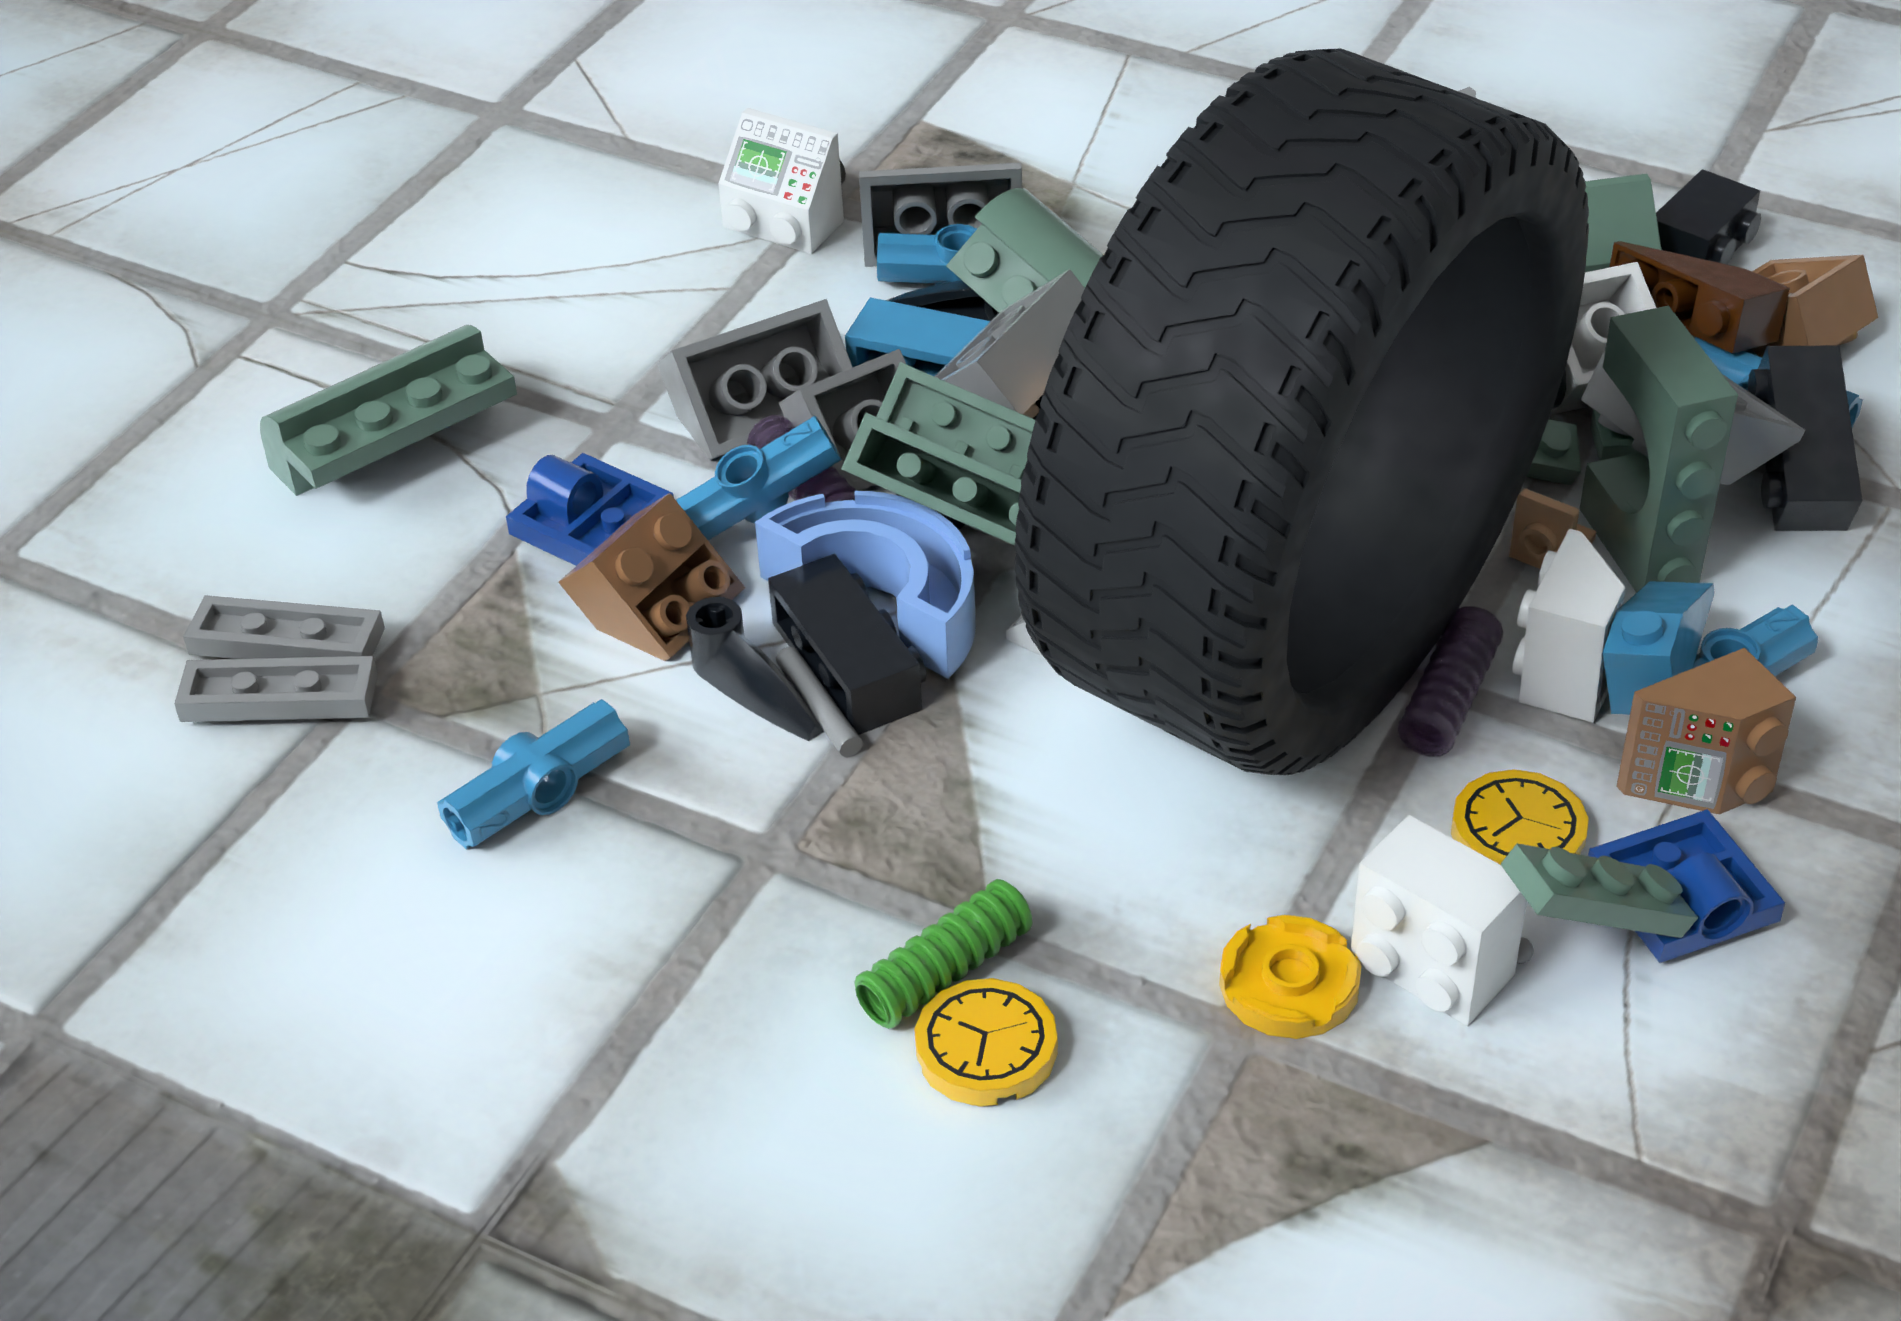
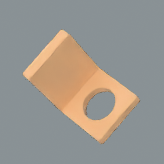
M1524 488L1517 497L1509 557L1540 569L1547 551L1557 552L1569 529L1581 531L1591 544L1595 540L1596 531L1577 524L1579 517L1578 508Z

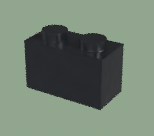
M1702 169L1656 212L1661 250L1728 265L1733 253L1743 243L1749 244L1758 232L1761 214L1756 211L1761 190Z

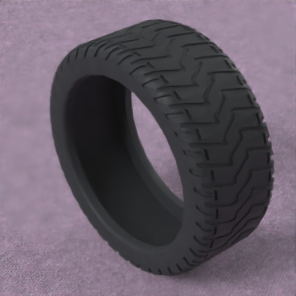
M1342 48L1287 53L1283 57H1276L1269 60L1268 63L1261 64L1256 68L1255 73L1248 72L1242 76L1238 82H1234L1227 88L1225 97L1219 95L1210 103V106L1200 113L1196 118V126L1194 128L1188 127L1180 135L1179 139L1166 153L1167 159L1161 167L1157 165L1135 197L1137 199L1136 202L1121 219L1107 244L1106 252L1099 259L1081 296L1082 300L1070 320L1058 351L1059 354L1050 372L1028 447L1027 462L1021 481L1018 502L1019 511L1015 529V580L1019 591L1018 601L1021 615L1026 622V629L1031 640L1058 675L1074 686L1244 772L1266 775H1292L1304 772L1315 767L1318 763L1326 761L1341 748L1348 745L1381 713L1412 677L1458 611L1506 523L1540 445L1567 364L1576 328L1586 269L1589 207L1588 196L1585 192L1584 174L1573 151L1545 123Z

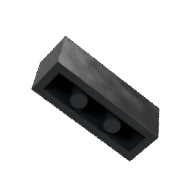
M1840 345L1767 346L1758 369L1750 371L1748 392L1805 429V432L1798 443L1766 462L1767 472L1763 474L1761 483L1762 504L1764 508H1772L1774 531H1847L1863 500Z
M836 554L768 578L773 625L788 646L795 647L858 735L922 710L921 683L926 681V670L920 654L913 646L906 647L897 635L894 622L885 609L878 611L869 599L868 591L862 578L857 573L850 574Z

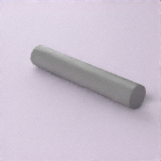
M795 647L782 649L776 656V663L806 702L841 756L848 758L856 755L863 747V741L799 651Z

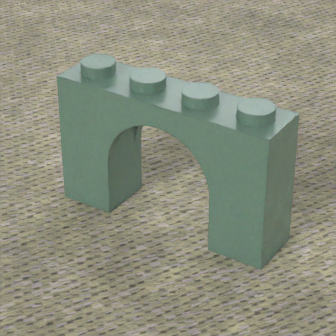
M1669 306L1610 317L1603 369L1635 412L1644 434L1649 460L1644 454L1639 452L1587 463L1580 511L1593 530L1596 531L1597 536L1636 593L1649 581L1700 583L1738 394Z

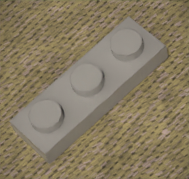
M205 595L183 638L188 654L232 659L373 656L385 626L381 610Z
M374 656L187 660L174 705L180 722L369 718L378 671Z

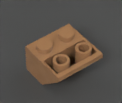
M670 493L633 515L558 582L597 630L663 661L673 657L689 641L686 614L693 604L709 597H724L733 600L746 588Z

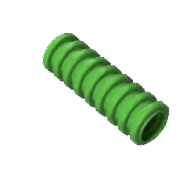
M1001 879L987 884L985 891L980 890L974 893L969 902H962L955 907L953 913L949 912L938 919L937 925L927 926L922 930L921 936L916 935L907 940L904 948L899 947L891 951L888 960H878L873 964L871 971L866 970L856 976L854 981L856 996L863 1010L874 1022L888 1029L896 1027L901 1023L902 1016L908 1017L917 1012L919 1004L925 1005L929 1003L936 993L949 988L952 981L956 982L966 977L968 969H977L983 964L985 958L994 957L999 953L1001 947L1012 944L1016 936L1029 932L1033 922L1027 901L1017 888Z

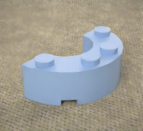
M855 491V500L825 503L824 494L802 498L771 511L755 522L761 578L768 581L769 577L836 554L849 573H857L862 578L866 587H873L891 593L896 597L899 638L906 647L913 646L918 651L925 667L948 679L966 659L972 647L976 629L974 569L971 562V552L961 532L937 511L902 496L874 491Z

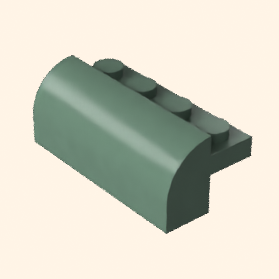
M1014 188L995 197L977 213L975 218L982 224L946 267L1000 313L1003 309L1069 269L1085 288L1103 254L1028 190Z
M464 325L263 416L260 420V434L268 467L298 496L313 488L317 489L517 395L515 378L484 350L481 331L472 325Z
M900 362L877 416L865 413L841 470L1015 545L1021 481L1036 420Z

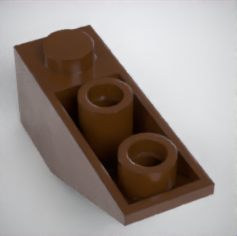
M1622 241L1614 242L1609 267L1638 262L1656 308L1669 306L1691 335L1732 354L1778 341L1789 295V287L1745 268Z

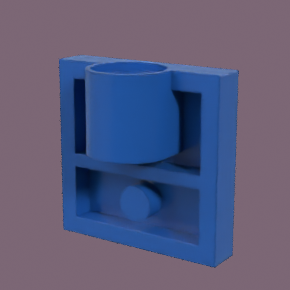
M585 453L580 454L572 462H568L555 455H547L534 465L529 474L526 485L527 499L506 516L509 535L577 566L633 515L668 493L673 497L674 495L670 491Z
M1708 809L1589 849L1588 856L1590 857L1608 856L1618 862L1645 867L1648 864L1657 865L1669 872L1680 883L1682 887L1681 897L1698 917L1684 936L1677 938L1635 931L1659 963L1781 921L1785 902Z

